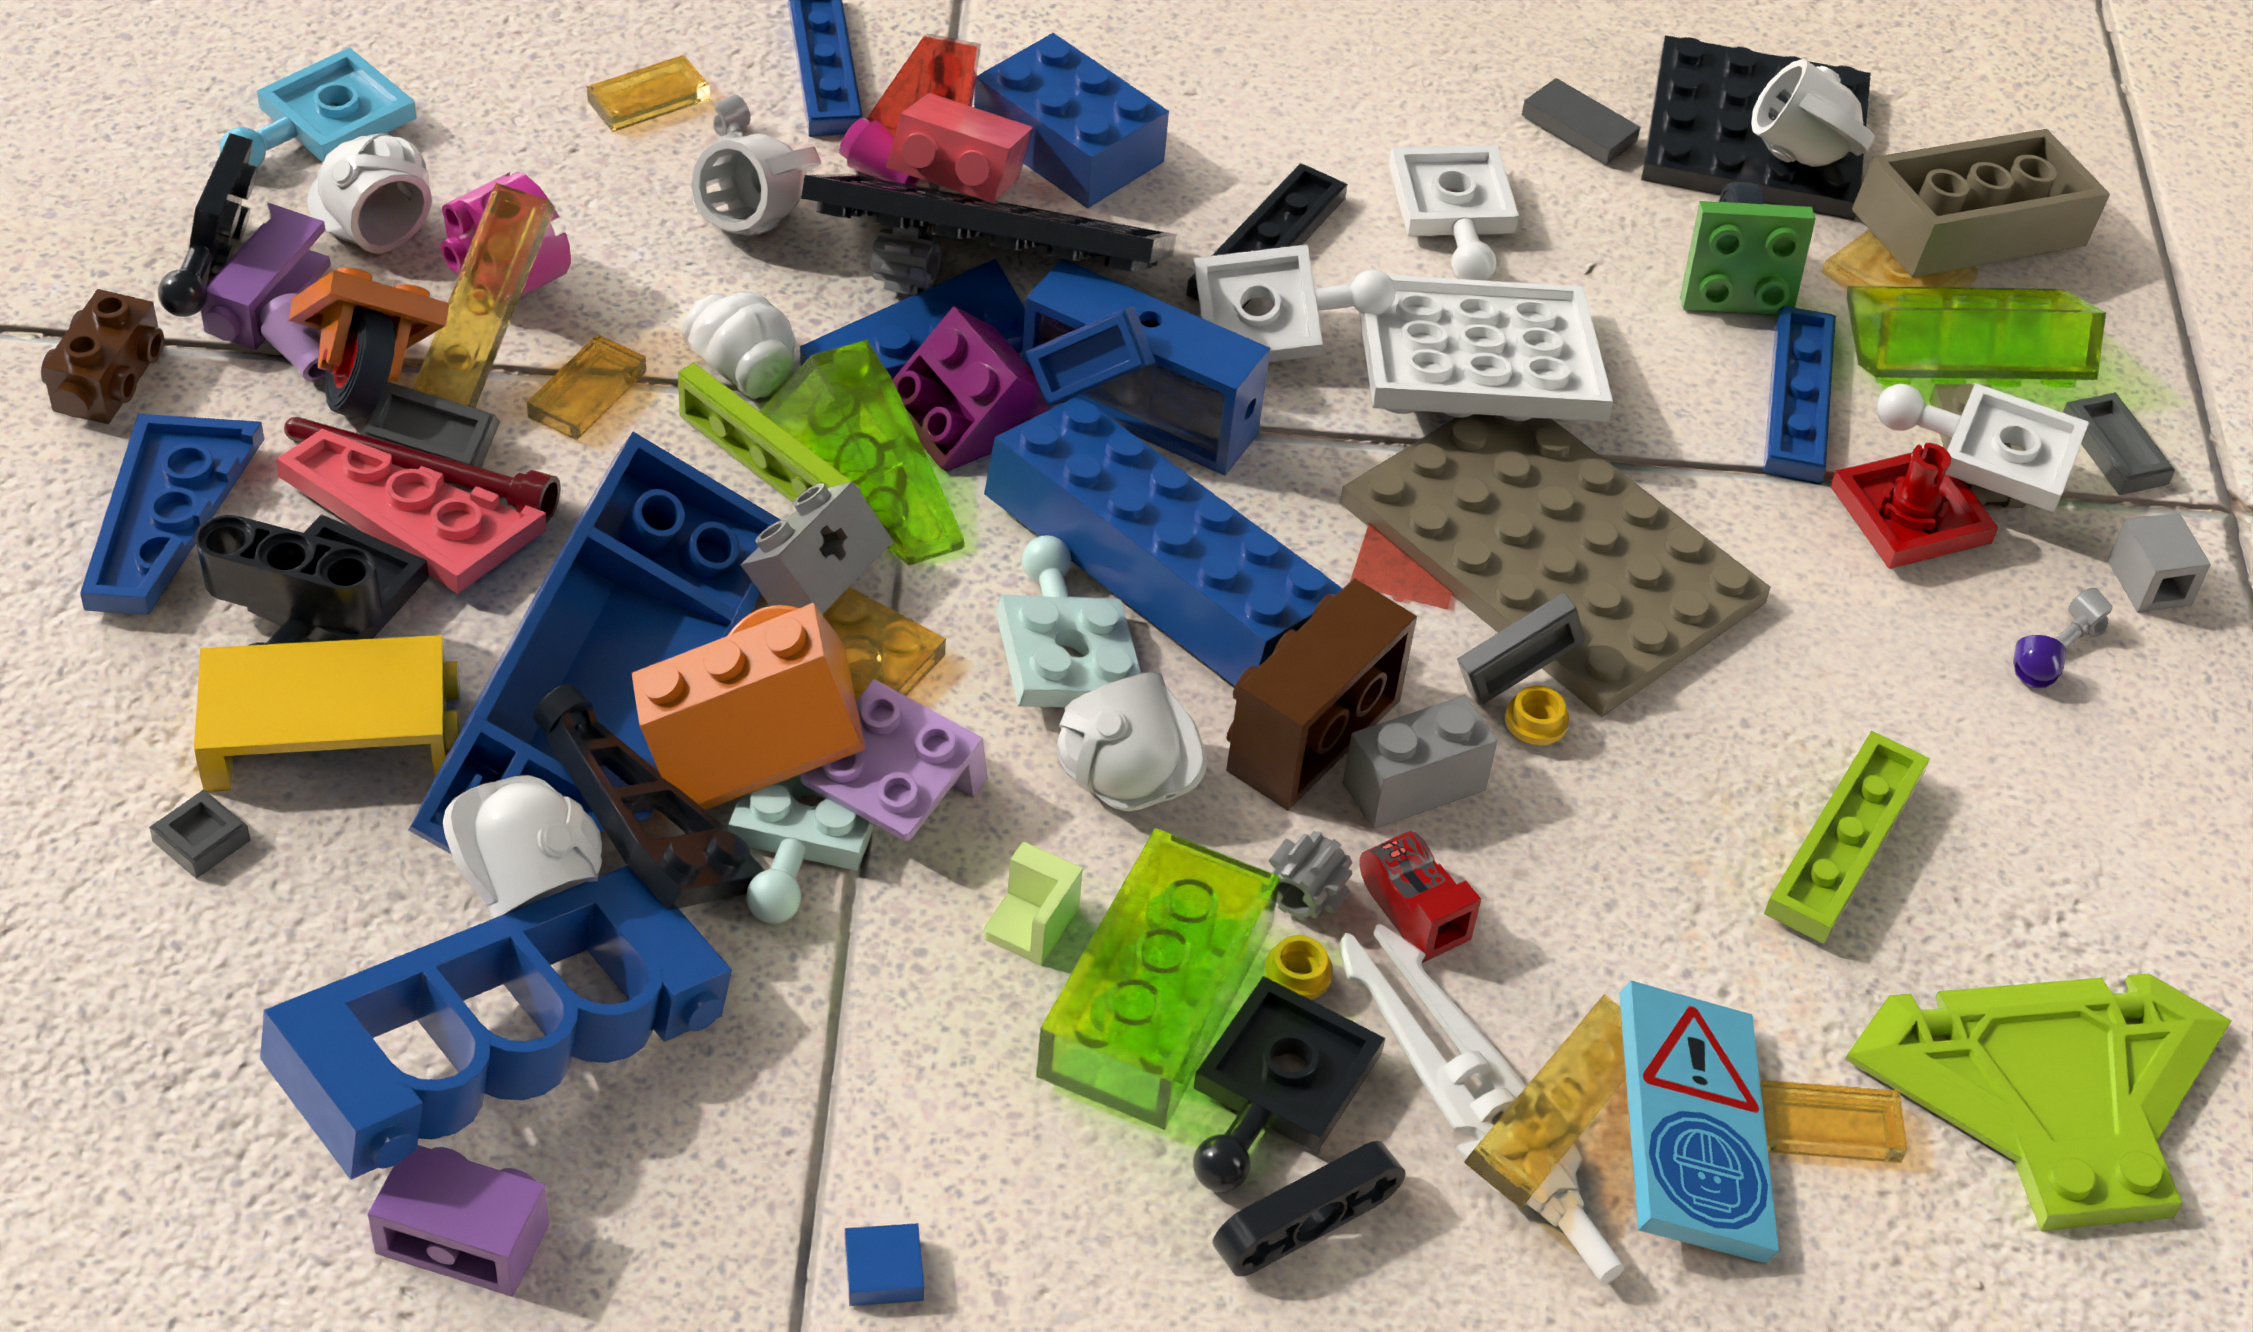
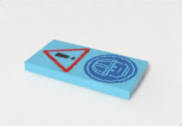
M1630 981L1619 993L1638 1231L1767 1263L1779 1252L1752 1014Z

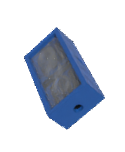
M1061 259L1026 297L1023 360L1032 369L1026 351L1122 309L1134 306L1156 363L1085 392L1080 396L1095 405L1100 411L1133 435L1226 476L1259 434L1271 348L1068 260Z

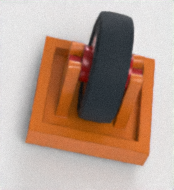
M342 267L333 270L294 296L291 300L288 321L321 330L318 368L327 370L325 392L326 403L330 410L349 417L366 418L375 409L383 394L386 383L391 382V380L398 381L406 349L446 326L450 303L430 298V292L425 288L410 284H397L394 287L372 281L373 276L364 270Z

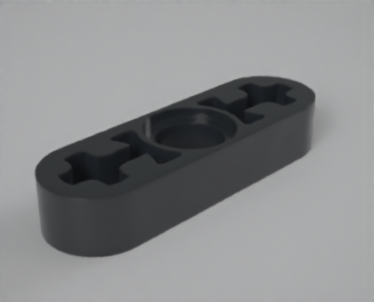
M1369 1142L1231 1216L1216 1232L1213 1238V1247L1235 1276H1248L1379 1206L1401 1186L1406 1172L1383 1142Z

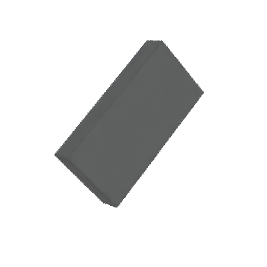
M1558 78L1553 79L1525 99L1521 114L1605 165L1638 141L1641 128Z
M387 382L379 402L370 413L362 435L481 468L500 421L495 414Z
M2116 392L2066 402L2062 413L2089 422L2081 445L2119 495L2170 484L2175 469Z
M1563 592L1458 657L1457 661L1467 689L1478 705L1485 704L1583 643L1585 636L1577 608L1566 593Z

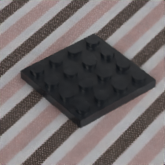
M1665 35L1660 55L1641 180L1721 195L1726 184L1734 182L1758 184L1762 190L1763 200L1766 204L1812 207L1814 213L1855 220L1856 214L1852 208L1861 188L1864 153L1857 156L1853 152H1848L1845 157L1829 165L1812 167L1797 160L1785 162L1774 156L1762 137L1753 132L1751 121L1753 109L1759 95L1782 69L1802 58L1795 56L1782 57L1755 52L1746 47H1728L1701 42L1692 37L1679 38ZM1810 62L1816 67H1827L1839 75L1840 83L1850 89L1861 103L1863 125L1866 127L1871 73L1859 71L1849 66H1831ZM1781 92L1776 96V98L1787 104L1789 99ZM1771 113L1768 114V117L1773 121L1776 119Z

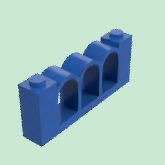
M627 865L597 877L598 881L584 882L265 1009L263 1012L260 1060L349 1179L352 1180L377 1168L384 1169L398 1164L409 1154L417 1150L418 1139H437L458 1133L476 1118L483 1105L484 1093L506 1100H526L542 1096L561 1083L569 1070L571 1056L586 1062L610 1063L629 1058L645 1047L653 1030L663 1042H666L688 1031H700L707 1028L716 1019L722 1017L732 969L679 908L668 911ZM587 950L629 1001L618 1004H599L581 998L567 986L552 968L551 964ZM504 985L545 1037L531 1041H513L497 1036L481 1024L464 1000ZM417 1020L458 1071V1074L438 1080L419 1079L406 1074L389 1060L373 1038Z

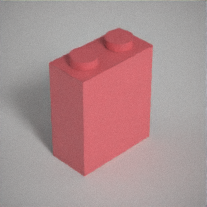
M928 93L900 114L886 168L995 203L1019 179L1034 127Z

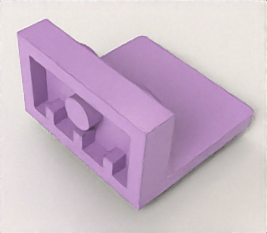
M873 679L856 701L866 750L800 774L801 782L806 787L904 841H909L913 838L949 789L955 787L974 798L988 779L982 737Z

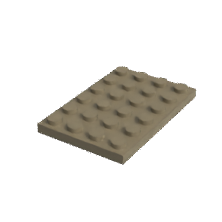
M1473 414L1469 417H1456L1342 487L1340 499L1342 506L1498 633L1565 592L1577 608L1585 640L1542 669L1601 717L1766 604L1771 586L1550 418L1532 417L1525 421H1514L1499 415Z

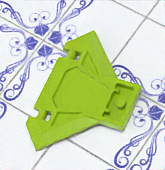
M2149 973L2128 975L2125 980L2128 992L2112 993L2102 977L1938 991L1935 996L1938 1009L1921 1010L1912 994L1889 995L1850 1049L1845 1060L2012 1159L2040 1231L2171 1219L2175 1217L2181 1207L2182 1200L2157 1141L2232 1020ZM2137 1019L2139 1024L2127 1025L2125 1020ZM1946 1035L1948 1039L1946 1041L1933 1042L1932 1036Z

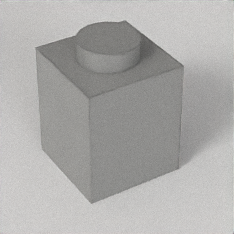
M2180 513L2125 519L2107 560L2137 613L2192 606L2211 566V563Z

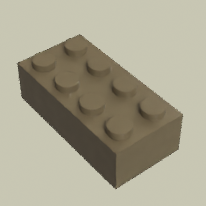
M2041 129L1875 156L1871 160L1852 210L1900 263L1901 267L1913 278L2087 246L2110 193L2048 129Z

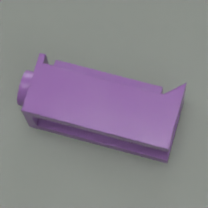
M268 202L270 219L255 231L206 285L207 300L204 307L200 310L205 333L257 350L265 341L261 334L262 323L260 321V313L264 306L280 295L287 293L299 294L317 282L331 266L329 256L309 250L325 231L324 221Z

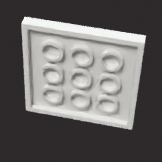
M1388 275L1392 279L1396 291L1392 306L1380 315L1366 312L1362 314L1360 312L1373 408L1385 409L1396 414H1408L1413 411L1444 412L1449 416L1461 418L1469 417L1473 414L1499 415L1514 421H1525L1533 417L1561 419L1571 424H1586L1590 421L1610 422L1613 399L1583 286Z

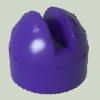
M2030 635L2017 641L2014 651L2013 665L2015 675L2023 684L2032 688H2046L2052 685L2062 675L2066 656L2065 646L2059 640L2045 635Z

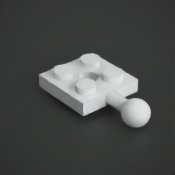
M1498 145L1391 148L1389 168L1407 235L1428 237L1454 235L1458 248L1452 257V270L1456 278L1488 281L1496 269V256L1487 244L1479 241L1477 234L1516 233L1519 219ZM1444 188H1454L1457 192H1450Z
M1308 244L1194 258L1201 318L1270 347L1269 362L1323 356L1318 311L1354 306L1362 314L1366 312L1380 315L1392 306L1396 295L1392 279L1386 273L1374 269L1361 272L1349 285L1314 288ZM1257 297L1265 298L1274 305L1273 309L1263 316H1252L1246 313L1242 307L1248 300Z
M1975 383L1962 416L1929 404H1924V399L1920 392L1907 384H1896L1888 387L1881 393L1877 401V414L1880 421L1892 430L1904 431L1918 425L1952 438L1947 449L1951 456V464L1945 473L1946 475L2054 513L2089 424L2088 421ZM2004 443L2016 444L2025 451L2013 450Z

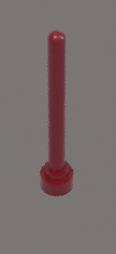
M292 417L284 425L285 435L293 441L301 443L319 430L324 429L391 454L392 464L399 467L419 469L423 466L442 473L445 484L470 491L475 487H479L498 494L499 499L506 500L509 508L515 509L516 512L520 513L525 506L546 512V523L552 518L558 506L561 485L557 476L530 470L526 474L518 473L511 477L301 417Z

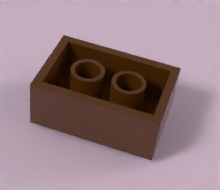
M1356 578L1350 581L1335 596L1332 594L1326 595L1319 602L1308 622L1298 631L1291 629L1286 632L1277 643L1273 654L1259 667L1250 666L1238 679L1233 690V699L1236 700L1234 719L1226 736L1227 741L1230 742L1226 771L1287 811L1292 808L1348 753L1353 732L1376 725L1400 702L1417 615Z

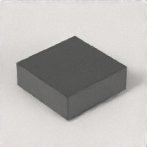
M204 789L149 827L153 843L196 879L250 841L248 825Z

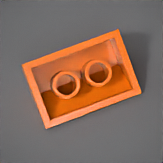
M814 603L632 673L639 726L661 777L683 791L704 810L866 750L845 645Z

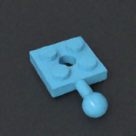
M349 47L257 90L259 108L275 122L256 131L247 127H236L229 130L221 139L219 152L221 153L229 133L251 139L253 142L249 164L259 167L264 161L266 150L268 151L295 138L319 160L324 162L326 155L344 142L351 141L360 136L380 133L387 134L417 119L415 101Z

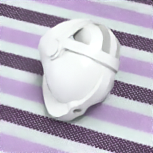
M1804 59L1794 61L1782 69L1759 95L1753 109L1751 121L1753 132L1762 137L1774 156L1785 162L1797 160L1812 167L1826 166L1845 157L1848 152H1853L1857 156L1867 153L1875 139V135L1871 130L1863 125L1861 103L1850 89L1840 83L1839 75L1827 67H1816ZM1780 92L1789 99L1787 104L1776 98ZM1769 113L1776 117L1774 121L1768 117Z
M737 131L731 132L718 138L716 143H713L700 154L693 168L691 183L694 205L707 222L722 230L746 236L766 233L778 227L780 220L799 203L804 176L808 171L819 166L821 160L815 146L793 151L789 145L773 137L760 134L743 137L742 133ZM719 184L720 191L707 193V186ZM727 204L730 211L720 213L715 208Z
M381 133L360 136L340 144L329 152L318 172V177L310 187L307 197L308 210L311 216L324 221L327 232L341 240L359 245L365 251L376 254L393 251L408 242L420 230L429 215L432 203L426 162L416 146L401 137H393Z
M1156 672L1140 673L1117 680L1081 695L1065 707V713L1059 725L1061 731L1057 741L1059 761L1067 775L1077 781L1079 787L1091 794H1096L1112 808L1127 812L1144 809L1186 794L1194 789L1203 779L1207 767V759L1198 727L1189 713L1166 688L1162 674Z
M525 775L486 783L460 794L451 801L445 810L443 818L444 833L454 862L463 877L486 903L491 919L584 882L598 881L597 876L602 863L600 857L602 841L598 827L592 817L583 811L582 805L570 797H563L561 793H558L542 779Z

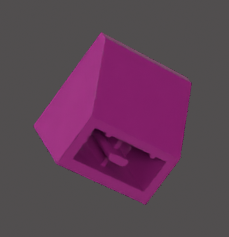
M954 306L880 394L881 398L941 469L946 471L992 454L996 436L1046 412L1049 408L1046 405L1033 370L994 326Z

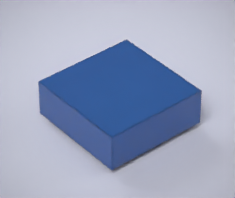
M918 1223L845 1228L844 1243L849 1306L924 1301V1279Z

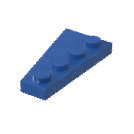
M996 258L801 345L800 364L819 401L889 385L953 306L994 326L1017 353H1022L1025 307Z
M153 414L137 415L80 591L84 611L144 615L151 613L195 546V535L198 528L205 521L214 517L265 440L262 422Z

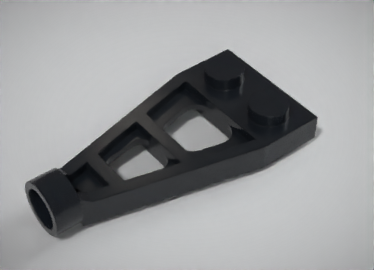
M564 684L555 688L538 704L533 715L534 721L548 735L546 739L624 862L668 911L747 894V889L752 879L765 871V869L750 854V849L745 841L736 834L729 832L725 826L683 791L662 778L659 771L598 722L592 703L574 684ZM600 766H606L628 786L613 788ZM656 809L683 830L685 834L653 840L645 833L633 813Z

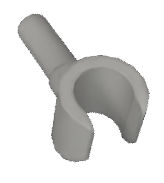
M733 95L715 104V111L718 115L715 116L713 121L715 132L719 136H724L737 131L742 133L744 137L742 127L750 124L751 115L743 98L739 95Z
M2089 588L2081 592L2074 598L2068 608V612L2075 620L2055 639L2059 640L2067 649L2078 638L2083 637L2087 633L2091 637L2101 635L2108 626L2107 615L2112 611V604L2097 588Z

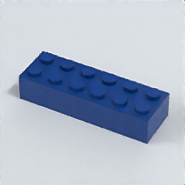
M1080 395L996 436L994 439L984 495L1038 536L1049 535L1062 540L1070 551L1073 563L1234 686L1246 669L1253 665L1259 667L1273 654L1277 643L1286 632L1291 629L1298 631L1308 622L1315 608L1326 595L1332 594L1335 596L1343 589L1320 570L1314 568L1276 540L1275 537L1254 524L1227 502L1209 491L1182 469L1175 466Z

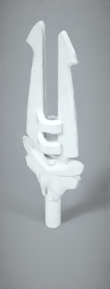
M1382 924L1376 926L1374 936L1461 1052L1462 1055L1457 1056L1448 1063L1356 938L1350 933H1345L1340 943L1347 979L1360 982L1371 991L1383 1016L1421 1081L1453 1130L1461 1134L1472 1135L1477 1139L1459 1144L1456 1148L1457 1151L1468 1163L1487 1171L1483 1180L1498 1195L1520 1199L1538 1211L1553 1226L1557 1227L1559 1225L1601 1284L1611 1282L1623 1272L1625 1266L1583 1211L1584 1202L1579 1193L1576 1171L1582 1161V1157L1575 1143L1561 1139L1565 1127L1559 1116L1553 1113L1540 1122L1536 1120L1532 1110L1539 1100L1501 1054L1446 993L1425 973L1421 965L1426 955L1424 952ZM1476 1074L1482 1084L1475 1092L1470 1093L1463 1082L1471 1075ZM1503 1111L1510 1121L1503 1129L1498 1131L1491 1120L1495 1115Z

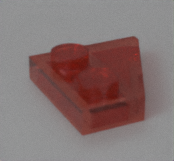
M926 34L866 119L870 122L880 121L895 136L900 114L928 93L972 107L981 43Z

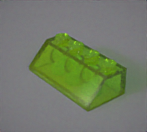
M1847 287V303L1857 362L1859 366L1876 377V382L1888 386L1896 384L1910 385L1911 378H1931V383L1966 384V379H1986V383L1989 385L2011 388L2021 386V379H2041V384L2045 386L2072 388L2076 386V380H2098L2106 312L2065 289Z

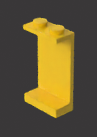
M443 635L200 648L194 752L202 788L207 792L231 790L232 761L235 755L430 744L434 776L436 777L448 754V750H450L460 732L458 710L448 711V700H460L458 661H446Z

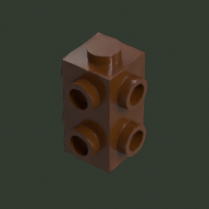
M101 289L96 290L83 310H79L74 314L70 328L56 348L49 350L43 359L41 379L46 384L52 411L75 418L110 424L123 403H128L134 396L137 383L150 363L157 362L163 351L164 333L158 327L154 302Z

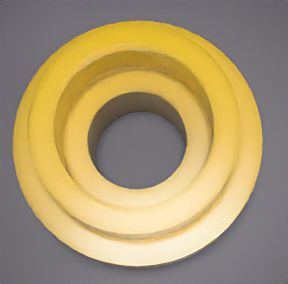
M1534 685L1522 689L1510 700L1505 713V723L1509 731L1525 743L1550 745L1559 741L1566 734L1569 725V713L1564 699L1558 692L1549 687Z
M1303 935L1289 936L1273 947L1266 957L1264 966L1265 977L1310 1000L1324 994L1330 986L1333 975L1332 962L1323 945L1311 937ZM1292 971H1301L1305 974H1298Z

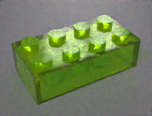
M1154 828L1040 1027L1036 1077L1165 1130L1272 928L1281 877Z

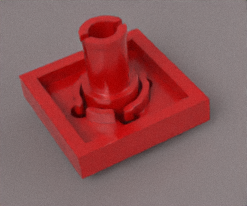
M1925 443L1924 449L1919 444L1913 449L1912 453L1836 470L1831 484V489L1889 569L1992 544L1998 530L1997 524L1967 484L1960 479L1945 474L1950 467L1951 456L1944 447L1938 444ZM1886 515V516L1890 517L1891 519L1889 520V519H1885V518H1883V517ZM1922 530L1931 531V534L1925 533Z

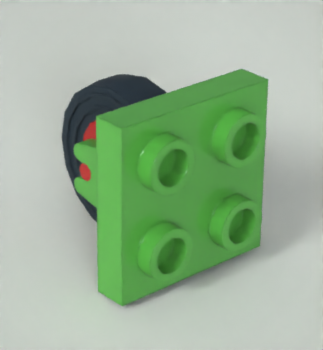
M1746 182L1726 184L1721 192L1719 202L1699 201L1680 294L1683 310L1777 315L1778 310L1783 306L1796 307L1816 220L1812 207L1764 204L1762 190L1758 184Z

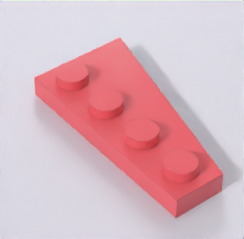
M324 429L319 430L276 459L278 477L363 533L427 560L429 576L457 594L546 531V512L529 506H525L520 513L516 512L514 509L500 505L498 494L479 487H475L471 493L444 484L442 473L423 466L419 469L399 467L392 464L391 454Z

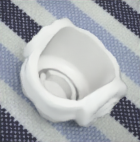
M742 291L730 296L714 293L708 295L703 300H697L689 314L684 318L682 329L684 342L694 353L703 357L713 370L734 383L739 391L753 399L767 397L791 373L796 339L790 321L785 317L784 313L775 308L761 294Z

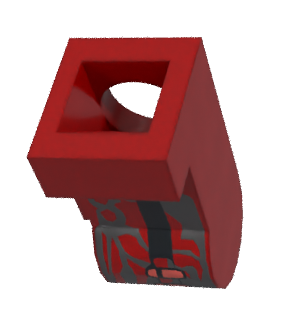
M1413 831L1405 832L1362 852L1359 867L1366 888L1401 936L1426 954L1422 963L1472 939L1481 898L1466 880L1456 884L1441 864L1435 862L1430 848L1417 833ZM1447 923L1448 929L1444 933L1437 935L1439 926Z

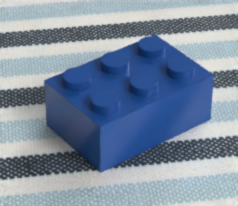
M1051 33L975 76L974 108L1034 127L1023 164L1087 209L1164 163L1169 110L1055 33Z

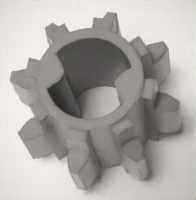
M893 227V230L881 229L879 231V236L873 244L870 268L873 270L872 277L874 280L885 281L884 290L910 295L911 293H919L920 288L928 289L934 286V281L940 271L942 250L940 249L939 238L928 236L929 229L927 227H909L908 229Z
M1313 831L1310 836L1303 834L1296 844L1285 839L1268 860L1275 869L1267 877V881L1271 883L1267 888L1269 897H1273L1279 904L1278 908L1282 912L1295 915L1297 920L1306 921L1309 916L1316 919L1323 909L1334 914L1351 892L1345 883L1353 873L1349 869L1352 865L1351 857L1345 855L1344 851L1340 848L1342 845L1335 839L1332 841L1323 837L1321 832Z

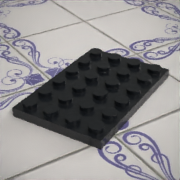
M854 174L805 175L801 199L818 202L816 212L842 218H851V216L862 217L863 215L873 216L875 214L873 222L875 224L902 229L932 225L931 234L961 240L989 235V245L1021 251L1024 248L1032 249V247L1047 246L1048 244L1047 256L1081 261L1082 259L1088 260L1089 257L1095 258L1096 256L1106 255L1104 266L1132 272H1139V270L1157 266L1159 260L1172 257L1177 234L1006 202L996 201L991 203L973 196Z

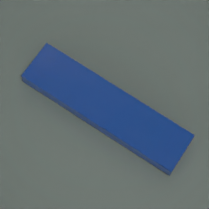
M787 0L809 137L845 135L857 120L863 118L843 2L842 0Z
M1783 306L1778 310L1775 323L1763 473L1819 484L1822 482L1827 458L1836 315L1789 306Z

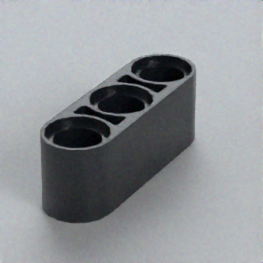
M235 515L213 517L205 521L196 532L195 540L205 589L211 596L219 600L347 633L364 631L374 626L381 617L383 610L376 564L373 556L364 549Z

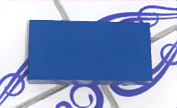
M1134 306L1122 309L1026 351L1047 407L1067 401L1156 363Z

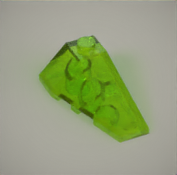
M867 339L811 355L759 411L860 487V493L894 541L887 549L908 566L965 548V539L894 382Z

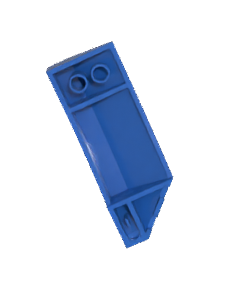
M633 431L610 463L530 603L450 748L408 831L451 854L443 827L445 810L451 801L471 788L513 776L525 775L544 780L558 793H561L563 797H570L582 805L583 811L592 817L599 831H605L546 739L548 735L534 721L533 715L536 707L555 688L564 684H574L592 703L598 722L659 771L639 726L632 673L728 636L733 627L751 613L761 593L741 564L759 547L755 542L759 534L774 523L781 521V519ZM600 766L613 788L628 786L606 766ZM653 810L633 814L638 822H642L651 818Z

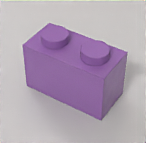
M417 1145L416 1151L393 1166L368 1212L375 1254L511 1297L514 1296L550 1225L545 1184L537 1182L533 1177L518 1169L504 1168L498 1170L469 1161L462 1154L446 1147L430 1149Z

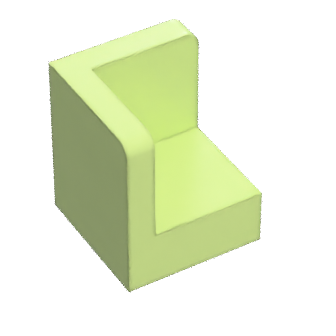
M1022 841L1010 859L1008 893L986 923L984 939L1038 965H1042L1079 910L1083 867Z

